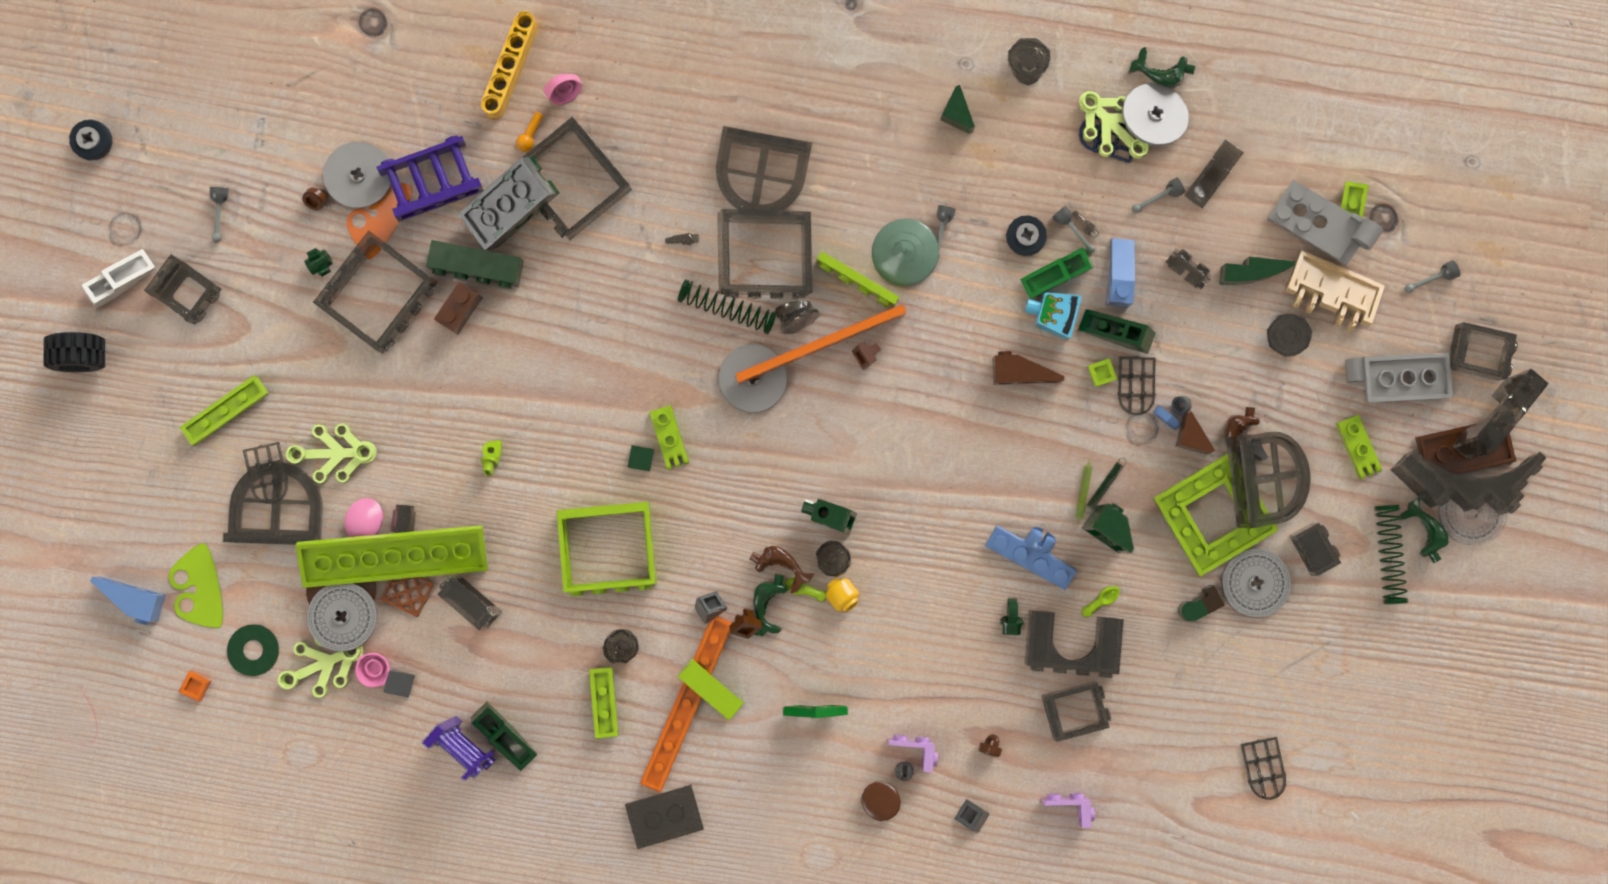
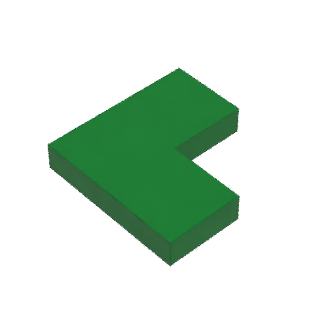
M793 705L783 707V716L823 718L848 715V707L844 705Z

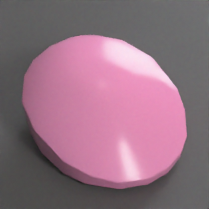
M366 498L352 504L345 516L344 527L350 537L376 535L383 522L381 506L375 500Z

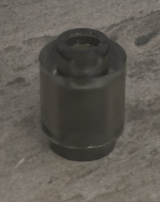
M396 504L395 510L392 513L391 532L414 531L416 518L414 506Z

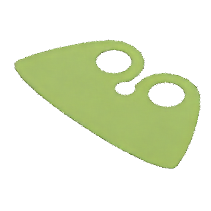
M200 543L184 554L169 571V581L174 588L184 590L188 589L191 585L196 587L195 593L185 592L180 594L175 600L174 609L176 614L186 621L201 626L220 628L223 621V606L218 576L210 550L205 543ZM184 570L187 572L188 580L186 583L178 584L175 582L174 574L176 571ZM184 598H189L194 603L193 610L188 613L182 612L179 607L180 601Z

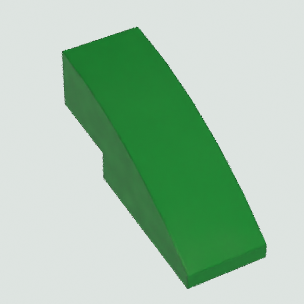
M1080 248L1028 274L1020 280L1029 298L1032 299L1094 269V266L1085 248Z

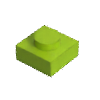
M1110 358L1087 366L1094 387L1117 380Z

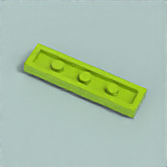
M821 251L818 255L816 262L821 270L829 274L831 271L839 275L838 279L847 285L852 283L858 286L857 290L866 296L870 294L878 298L877 302L886 308L889 306L895 307L899 296Z
M253 375L179 428L190 444L196 446L270 393L258 376Z

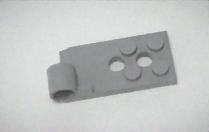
M1295 180L1291 182L1268 217L1269 221L1347 266L1359 246L1366 250H1371L1384 231L1376 222L1362 218L1355 213L1347 212ZM1296 206H1303L1306 209V215L1298 217L1294 214L1293 209ZM1321 217L1325 219L1326 226L1324 228H1316L1313 220Z
M1449 353L1373 356L1345 360L1347 382L1365 383L1366 403L1453 398ZM1426 371H1429L1432 375L1430 383L1424 379ZM1404 372L1409 373L1411 376L1409 384L1403 381Z

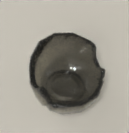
M830 540L825 542L816 552L818 568L827 576L839 577L845 574L851 566L849 550L838 541Z
M628 629L612 631L606 636L603 644L604 656L612 664L618 662L628 663L637 655L639 649L637 636Z

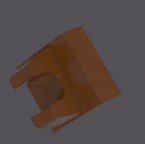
M866 341L858 344L852 350V353L864 370L877 361L874 355L881 351L877 342L868 346Z
M743 609V615L737 614L735 621L729 626L730 634L749 639L762 628L761 620L755 618L753 611Z

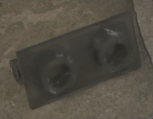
M1175 248L1174 254L1176 256L1170 255L1165 261L1168 264L1167 267L1179 276L1187 270L1189 273L1184 279L1194 288L1202 289L1207 283L1204 281L1205 278L1209 281L1211 280L1210 269L1202 263L1197 265L1191 260L1192 255L1184 249L1179 251Z

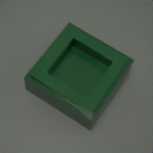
M631 445L627 467L650 472L654 449Z

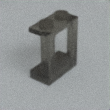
M170 254L144 289L150 296L157 298L185 318V321L194 325L204 319L206 310L210 304H214L218 300L219 292L222 290V288L172 254ZM187 277L192 278L206 288L191 310L174 299V293Z

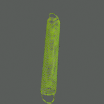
M1091 465L1087 466V467L1084 469V471H1083V473H1082V476L1086 473V471H1087L1090 467H1093V466H1091ZM1092 468L1090 469L1088 474L1081 480L1082 484L1085 481V479L1089 477L1087 482L1079 490L1080 493L1088 485L1086 490L1078 498L1079 501L1084 495H1086L1082 502L1076 507L1077 511V509L1082 504H1084L1080 511L1075 515V517H1078L1082 513V515L1079 517L1080 519H1083L1082 516L1085 512L1084 507L1087 501L1086 497L1088 495V488L1090 484L1089 480L1091 478Z

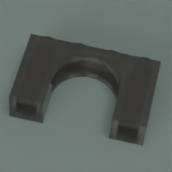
M1532 368L1504 379L1492 394V397L1500 403L1498 407L1480 423L1464 429L1452 446L1468 460L1495 452L1549 383Z
M1029 610L1024 664L1030 666V670L1044 671V667L1053 668L1054 673L1067 674V670H1076V675L1090 676V672H1099L1098 677L1112 678L1113 674H1119L1124 619L1097 616L1093 648L1086 656L1071 660L1061 656L1054 646L1055 612Z

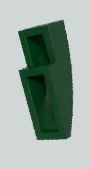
M1248 257L1244 260L1243 265L1226 263L1220 269L1219 285H1241L1263 281L1293 267L1295 261Z
M489 702L484 703L470 717L471 723L488 738V742L520 771L537 756V753Z

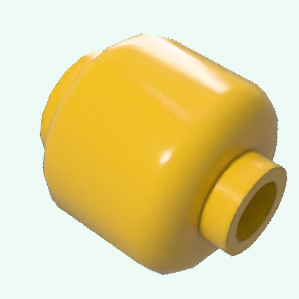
M835 578L827 585L826 599L836 611L849 612L859 603V591L849 579L839 580Z

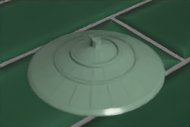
M899 219L885 225L876 235L872 246V260L877 272L888 282L900 286H910L925 280L935 269L939 258V246L934 233L925 224L913 219Z

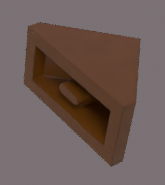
M1192 411L1184 414L1175 446L1203 454L1214 452L1215 449Z

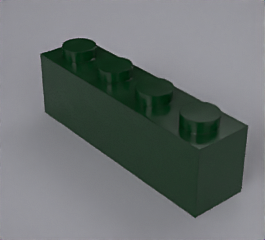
M431 240L426 267L432 270L434 275L445 276L446 273L454 274V278L467 281L469 277L476 279V282L480 284L490 285V282L499 283L498 287L512 289V286L519 287L524 260L518 256Z

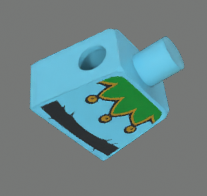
M1045 292L1040 302L1028 299L1025 312L1037 315L1034 324L1036 327L1064 340H1069L1073 332L1082 296Z

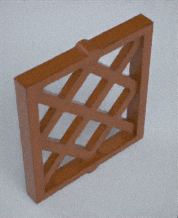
M423 577L405 578L397 582L389 580L380 600L418 617L425 602L428 600L427 598L434 583ZM413 579L416 587L408 589L406 581ZM417 579L426 583L419 585ZM403 583L405 591L398 593L395 585ZM428 586V590L425 596H423L420 588ZM392 587L394 595L387 597L386 594L389 588ZM417 590L419 598L412 600L410 592ZM407 594L409 601L401 604L399 596ZM396 597L398 604L390 601L389 599ZM421 600L419 609L415 610L413 603ZM410 604L412 611L403 606Z

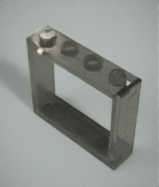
M573 116L523 156H533L538 161L573 133L619 187V189L570 229H568L548 204L540 210V213L547 221L550 219L556 224L554 230L561 238L566 236L569 241L632 190L629 183Z
M721 209L717 213L719 294L731 298H739V295H748L749 299H760L761 295H770V299H783L784 296H792V299L797 300L805 299V296L812 293L811 212ZM729 223L801 225L802 286L730 284Z
M368 230L313 303L376 351L383 354L390 347L394 346L396 336L399 333L402 334L407 329L410 318L413 315L416 316L421 311L422 303L426 297L429 298L434 294L433 291L438 282ZM378 245L424 281L380 338L375 341L330 305Z

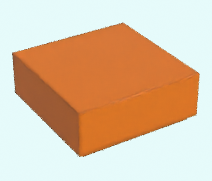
M189 671L179 693L201 702L212 680Z

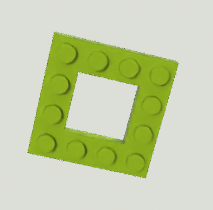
M1232 451L1152 498L1199 577L1279 530ZM1223 484L1245 522L1207 544L1185 506Z

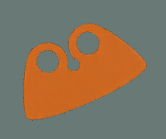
M400 183L406 200H410L413 190L412 185ZM392 186L380 202L367 207L370 210H377L378 214L376 217H372L364 209H355L348 215L346 225L353 241L369 260L380 252L399 223L392 210L398 204ZM357 214H361L366 218V224L362 228H355L352 224V219Z

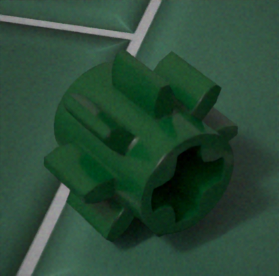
M314 248L307 252L308 259L304 260L312 275L318 273L319 276L323 277L331 272L329 267L333 265V261L325 249L319 251V249Z

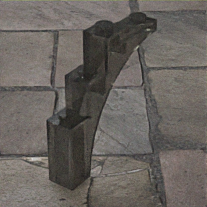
M1415 450L1404 454L1390 470L1430 508L1438 505L1443 506L1452 499L1466 512L1472 509L1478 510L1486 502L1499 515H1503L1508 512L1512 514L1521 506L1519 502L1524 495L1520 491L1529 483L1527 479L1531 475H1536L1543 468L1541 464L1546 457L1541 452L1528 456L1517 467L1497 476L1474 477L1444 470L1426 460Z

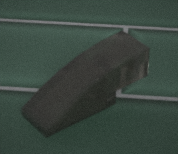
M1224 139L1184 196L1203 209L1244 152Z

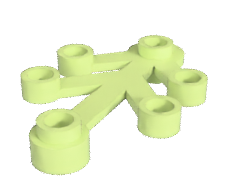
M1087 91L1079 98V107L1085 112L1086 128L1083 131L1084 140L1090 142L1097 136V129L1094 127L1096 115L1101 120L1102 144L1098 151L1102 157H1108L1113 152L1111 130L1129 147V153L1133 158L1140 159L1144 157L1149 149L1148 144L1134 139L1119 124L1124 123L1122 114L1107 113L1103 109L1104 107H1114L1115 110L1122 112V107L1117 102H1124L1126 97L1100 98L1097 93ZM1086 101H1092L1093 106H1088L1086 104ZM1092 131L1094 136L1089 137L1086 132ZM1102 147H1108L1110 152H1104ZM1139 147L1141 153H1136L1134 148Z
M317 424L312 429L313 436L320 438L330 449L305 450L301 446L292 445L286 451L287 460L295 464L302 463L305 459L330 458L320 470H316L313 473V480L320 484L328 480L330 472L344 458L353 457L344 469L336 472V480L341 483L348 482L351 479L352 472L361 463L368 464L377 455L374 444L368 441L360 442L350 432V428L346 424H338L335 427V434L338 437L344 438L353 448H343L328 433L324 425ZM344 426L346 432L341 435L339 429ZM319 427L323 429V434L320 436L316 433ZM365 448L369 450V455L366 457L362 455V451ZM299 450L301 456L296 459L294 453ZM320 472L324 474V478L321 481L317 479V475ZM342 472H345L347 474L345 480L340 479V474Z
M314 639L315 643H316L318 646H322L321 644H319V643ZM298 642L294 646V653L296 655H305L318 661L295 672L292 670L282 672L278 677V684L283 689H291L298 684L300 679L322 670L317 684L312 689V693L317 698L324 697L328 693L327 683L335 663L343 660L339 674L334 677L333 683L337 688L345 687L349 683L348 673L351 665L363 655L364 647L361 645L356 648L354 655L349 651H338L330 655L309 647L306 642ZM299 645H303L305 647V651L303 653H300L298 651ZM288 675L293 677L291 684L286 680ZM340 676L344 678L343 685H340L337 681ZM319 686L324 690L322 695L317 693Z

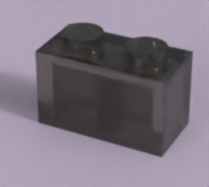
M1312 523L1289 535L1311 576H1319L1341 564L1339 559L1340 553L1335 545H1331L1328 539L1329 533L1324 525Z

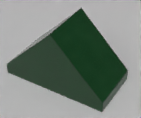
M958 85L955 86L940 120L969 134L974 131L975 125L961 86Z

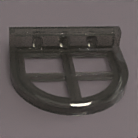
M723 126L716 163V177L722 194L731 205L747 214L767 216L785 210L798 198L804 187L813 143ZM732 143L761 148L757 174L728 168ZM769 150L798 155L794 180L765 175ZM728 173L756 178L751 203L742 199L733 190ZM764 180L791 185L788 192L779 200L769 204H759Z
M1262 432L1226 437L1237 528H1257L1279 524L1295 517L1307 500L1311 481L1309 463L1301 446L1292 437L1281 432ZM1270 443L1273 473L1257 476L1253 446ZM1277 445L1283 447L1290 454L1296 470L1280 472ZM1297 478L1294 496L1288 505L1284 507L1281 480ZM1274 482L1278 511L1261 514L1258 484Z
M270 462L252 468L240 478L233 489L229 505L228 533H223V542L296 545L297 542L321 540L323 501L316 482L307 472L292 464ZM273 474L272 499L245 498L247 491L257 480ZM283 474L297 480L305 489L309 500L281 499ZM243 503L272 504L270 529L242 528ZM281 504L310 505L309 531L280 530Z

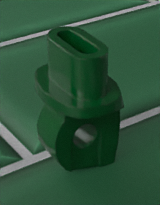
M1007 598V616H1003L1000 619V624L1003 625L1002 634L1004 635L1021 634V626L1024 625V621L1018 617L1017 598Z

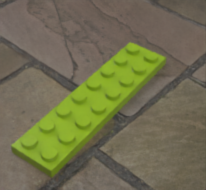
M483 525L297 542L295 545L302 588L488 571Z

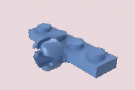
M996 525L985 544L986 547L1066 590L1077 569L1051 554V550L1055 545V537L1047 532L1042 541H1040L1044 529L1034 527L1026 538H1020Z

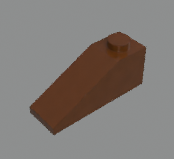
M1000 351L998 355L992 358L993 385L1061 383L1064 381L1063 375L1022 356L1012 355V351Z

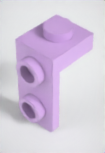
M893 735V738H888V745L923 748V772H933V767H937L938 753H934L935 744L929 742L930 738L916 737V740H907L905 735Z
M1070 793V797H1061V794H1047V798H1041V803L1044 806L1078 805V825L1081 828H1091V821H1095L1094 807H1091L1090 799L1084 797L1083 793Z

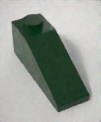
M1088 309L1085 310L1078 329L1081 332L1146 354L1149 353L1156 334L1148 325Z

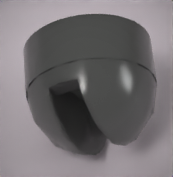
M1186 396L1175 397L1172 401V409L1176 414H1186L1192 408L1191 399ZM1179 403H1185V406L1180 408Z
M903 761L896 765L895 774L898 779L907 781L913 776L914 770L910 763ZM903 766H907L906 777H902Z

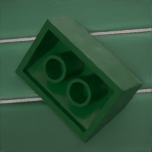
M1115 503L1097 505L1082 526V529L1119 554H1132L1134 551L1128 517L1123 514L1124 510Z

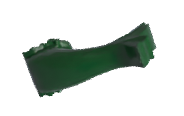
M1144 47L1139 52L1138 60L1131 62L1128 73L1140 71L1155 83L1174 88L1181 85L1184 73L1194 74L1196 66L1187 64L1188 59L1182 56L1177 65L1170 69L1156 70L1155 68H1149L1146 65L1147 51L1146 47Z
M1420 497L1408 503L1407 511L1398 515L1401 517L1399 521L1410 517L1421 519L1428 533V539L1426 540L1427 543H1425L1426 546L1419 553L1423 557L1429 556L1432 562L1435 563L1441 560L1437 551L1449 543L1448 534L1435 518L1422 511L1420 508Z
M775 574L774 582H761L754 591V611L757 619L761 620L762 628L754 634L756 636H763L766 632L779 633L782 631L780 626L768 623L764 618L768 601L776 594H784L788 591L787 585L783 584L784 575Z

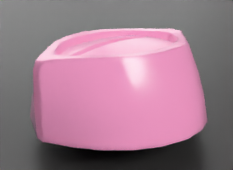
M560 74L553 77L543 88V91L552 103L562 105L578 96L582 83L577 75Z
M378 653L361 655L355 668L356 677L361 684L367 687L385 685L390 666L386 658Z

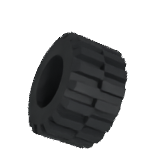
M61 332L45 336L43 341V365L50 370L79 373L105 368V339L96 334L82 332Z

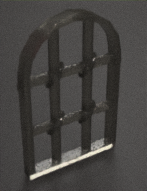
M1119 356L1117 395L1119 405L1126 413L1134 416L1143 415L1150 411L1154 405L1156 396V358ZM1122 359L1129 360V374H1121ZM1133 360H1142L1141 375L1134 374ZM1145 360H1152V375H1146ZM1121 378L1129 380V393H1121ZM1132 378H1140L1141 394H1133ZM1145 378L1152 379V394H1146ZM1121 397H1127L1128 410L1122 404ZM1132 397H1140L1141 413L1132 412ZM1144 397L1152 398L1150 406L1144 411Z
M280 442L243 450L250 488L254 497L259 502L265 504H275L281 501L288 491V477ZM277 445L280 460L273 461L270 447ZM266 448L269 460H267V463L260 464L258 449ZM254 450L256 463L254 466H250L247 452ZM281 463L284 479L277 480L274 467L275 464ZM270 466L273 479H271V482L264 483L262 467ZM253 469H258L260 477L258 485L253 484L251 474ZM285 482L284 492L280 496L279 483ZM274 485L277 500L268 502L266 488L267 486ZM262 487L264 500L257 496L255 489Z
M1277 737L1258 739L1240 744L1248 783L1252 792L1257 797L1265 800L1279 797L1286 787V773ZM1267 741H1275L1277 755L1272 756L1270 754ZM1264 742L1267 757L1259 758L1255 744ZM1244 746H1252L1254 760L1247 761ZM1277 758L1279 759L1282 773L1279 775L1274 773L1271 761ZM1263 761L1268 763L1271 776L1265 778L1261 774L1259 762ZM1253 763L1254 766L1256 765L1259 778L1251 780L1248 767L1249 764ZM1283 778V785L1278 792L1276 779ZM1271 780L1275 795L1266 797L1263 782ZM1258 783L1260 785L1262 796L1255 791L1252 784Z

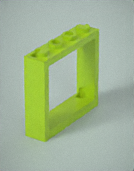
M650 502L557 510L564 593L570 592V597L583 596V591L592 590L593 594H604L608 588H615V592L629 591L630 586H638V590L652 589V584H657ZM643 512L649 578L573 585L567 519Z

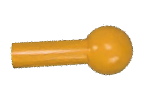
M535 111L525 134L517 138L516 146L520 151L528 152L532 150L534 146L533 136L543 117L542 113Z

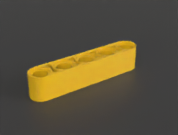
M522 11L516 15L481 100L483 111L491 119H499L503 116L536 36L538 25L534 16L528 11ZM524 21H531V25L528 28L521 27ZM515 42H523L522 47L518 49L513 48ZM510 61L515 62L512 69L504 68L506 63ZM500 82L507 83L503 90L496 89ZM491 103H498L496 110H488V106Z

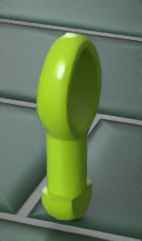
M795 577L788 578L785 581L789 592ZM802 583L799 591L793 593L795 595L805 594L818 599L817 601L820 602L826 600V592L824 590L820 591L812 588L807 583Z
M1117 586L1103 588L1099 592L1098 598L1082 608V615L1090 617L1101 606L1110 605L1115 602L1120 593Z

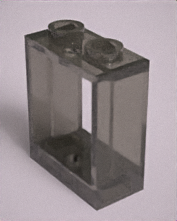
M1466 322L1456 324L1449 351L1451 370L1497 381L1508 379L1513 370L1512 356L1518 347V342L1516 341L1517 334ZM1471 333L1504 340L1498 370L1464 363Z
M462 576L447 577L439 586L441 590L437 595L479 631L488 629L502 613V610Z
M1095 681L1041 695L1052 738L1055 742L1110 728L1108 722L1111 721L1109 709L1104 708L1102 699H1105V693L1102 685L1098 686V683ZM1090 690L1099 722L1063 731L1054 699Z

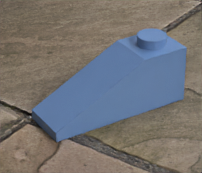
M1112 238L1106 306L1129 307L1133 304L1135 287L1134 240Z
M91 577L90 582L127 616L135 618L134 622L149 625V622H157L159 620L166 595L104 577Z

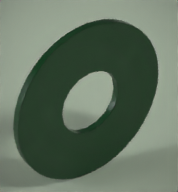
M256 624L246 625L235 631L227 646V656L230 664L236 671L247 676H257L266 673L274 666L279 655V645L275 635L268 628ZM250 640H256L262 645L263 653L257 660H249L243 653V647Z

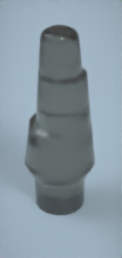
M1077 210L1073 211L1072 215L1084 233L1092 239L1096 238L1099 232L1096 230L1095 225L1089 220L1087 221Z
M684 233L665 238V243L682 245L699 243V234Z

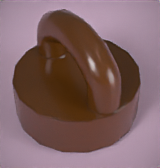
M308 188L303 194L302 200L309 209L318 211L326 204L328 193L322 189Z
M995 734L989 735L985 743L980 742L978 751L1000 757L1002 748L998 747V736Z

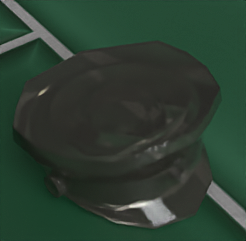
M1020 38L1008 51V65L1011 67L1013 75L1019 83L1025 85L1037 82L1050 64V49L1037 38Z
M810 301L788 302L775 309V315L781 322L782 334L797 333L812 324L821 315L819 310L815 309Z
M1295 314L1278 315L1267 328L1269 347L1284 357L1296 356L1308 348L1312 337V329L1305 318Z

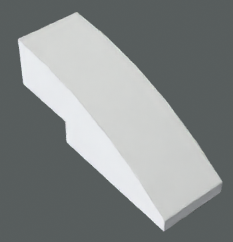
M142 249L102 270L101 275L81 286L88 299L97 309L136 285L155 270V266Z

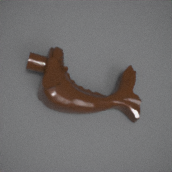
M1246 407L1245 416L1232 415L1228 418L1225 425L1227 448L1229 452L1232 451L1240 465H1253L1256 463L1253 459L1243 457L1237 452L1240 434L1243 433V430L1260 423L1259 418L1254 417L1255 408Z
M779 546L766 547L762 555L753 552L750 556V560L756 563L755 569L758 572H762L766 567L773 566L774 564H779L794 571L795 579L791 586V594L797 593L802 583H809L815 575L814 573L806 574L802 572L792 555Z

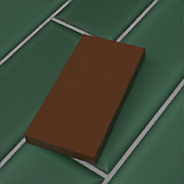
M1506 417L1415 437L1426 481L1517 462Z

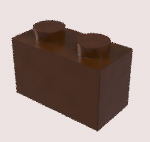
M459 281L434 320L458 335L483 297Z

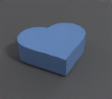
M1158 405L1154 409L1153 413L1173 430H1177L1181 425L1172 414Z

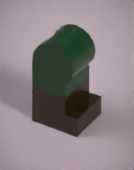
M1208 585L1202 588L1204 595L1193 601L1182 602L1178 607V614L1181 619L1196 621L1225 606L1215 586Z

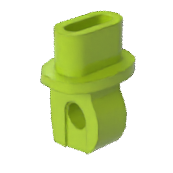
M501 440L488 441L482 448L484 457L481 458V464L484 465L483 473L486 476H493L494 468H497L502 456Z

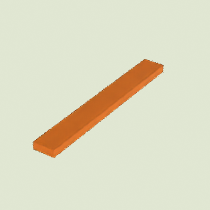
M901 304L736 373L735 379L738 385L898 319L906 314L905 307Z
M719 616L709 622L693 659L711 675L730 633L729 626L733 623ZM684 682L640 782L641 785L660 793L702 698Z

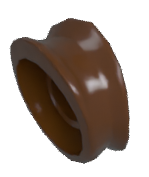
M880 781L874 782L864 789L861 804L864 811L871 818L878 821H886L897 815L900 810L901 799L894 787Z

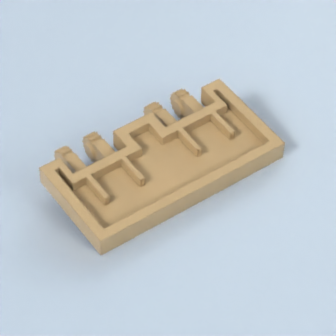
M1301 250L1297 255L1285 292L1292 295L1295 294L1292 308L1298 309L1301 305L1304 295L1309 296L1305 307V313L1309 315L1315 307L1318 296H1320L1318 306L1334 313L1337 312L1333 323L1334 326L1339 327L1344 321L1345 314H1351L1347 331L1352 333L1357 325L1360 314H1362L1360 324L1369 327L1373 323L1385 285Z

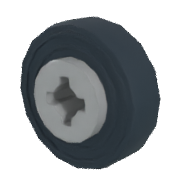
M92 119L83 120L72 128L69 135V144L73 152L79 157L86 160H99L109 153L112 147V135L103 123Z
M1030 215L1014 219L1006 232V240L1010 249L1022 256H1032L1038 253L1045 245L1047 239L1044 224L1038 218Z

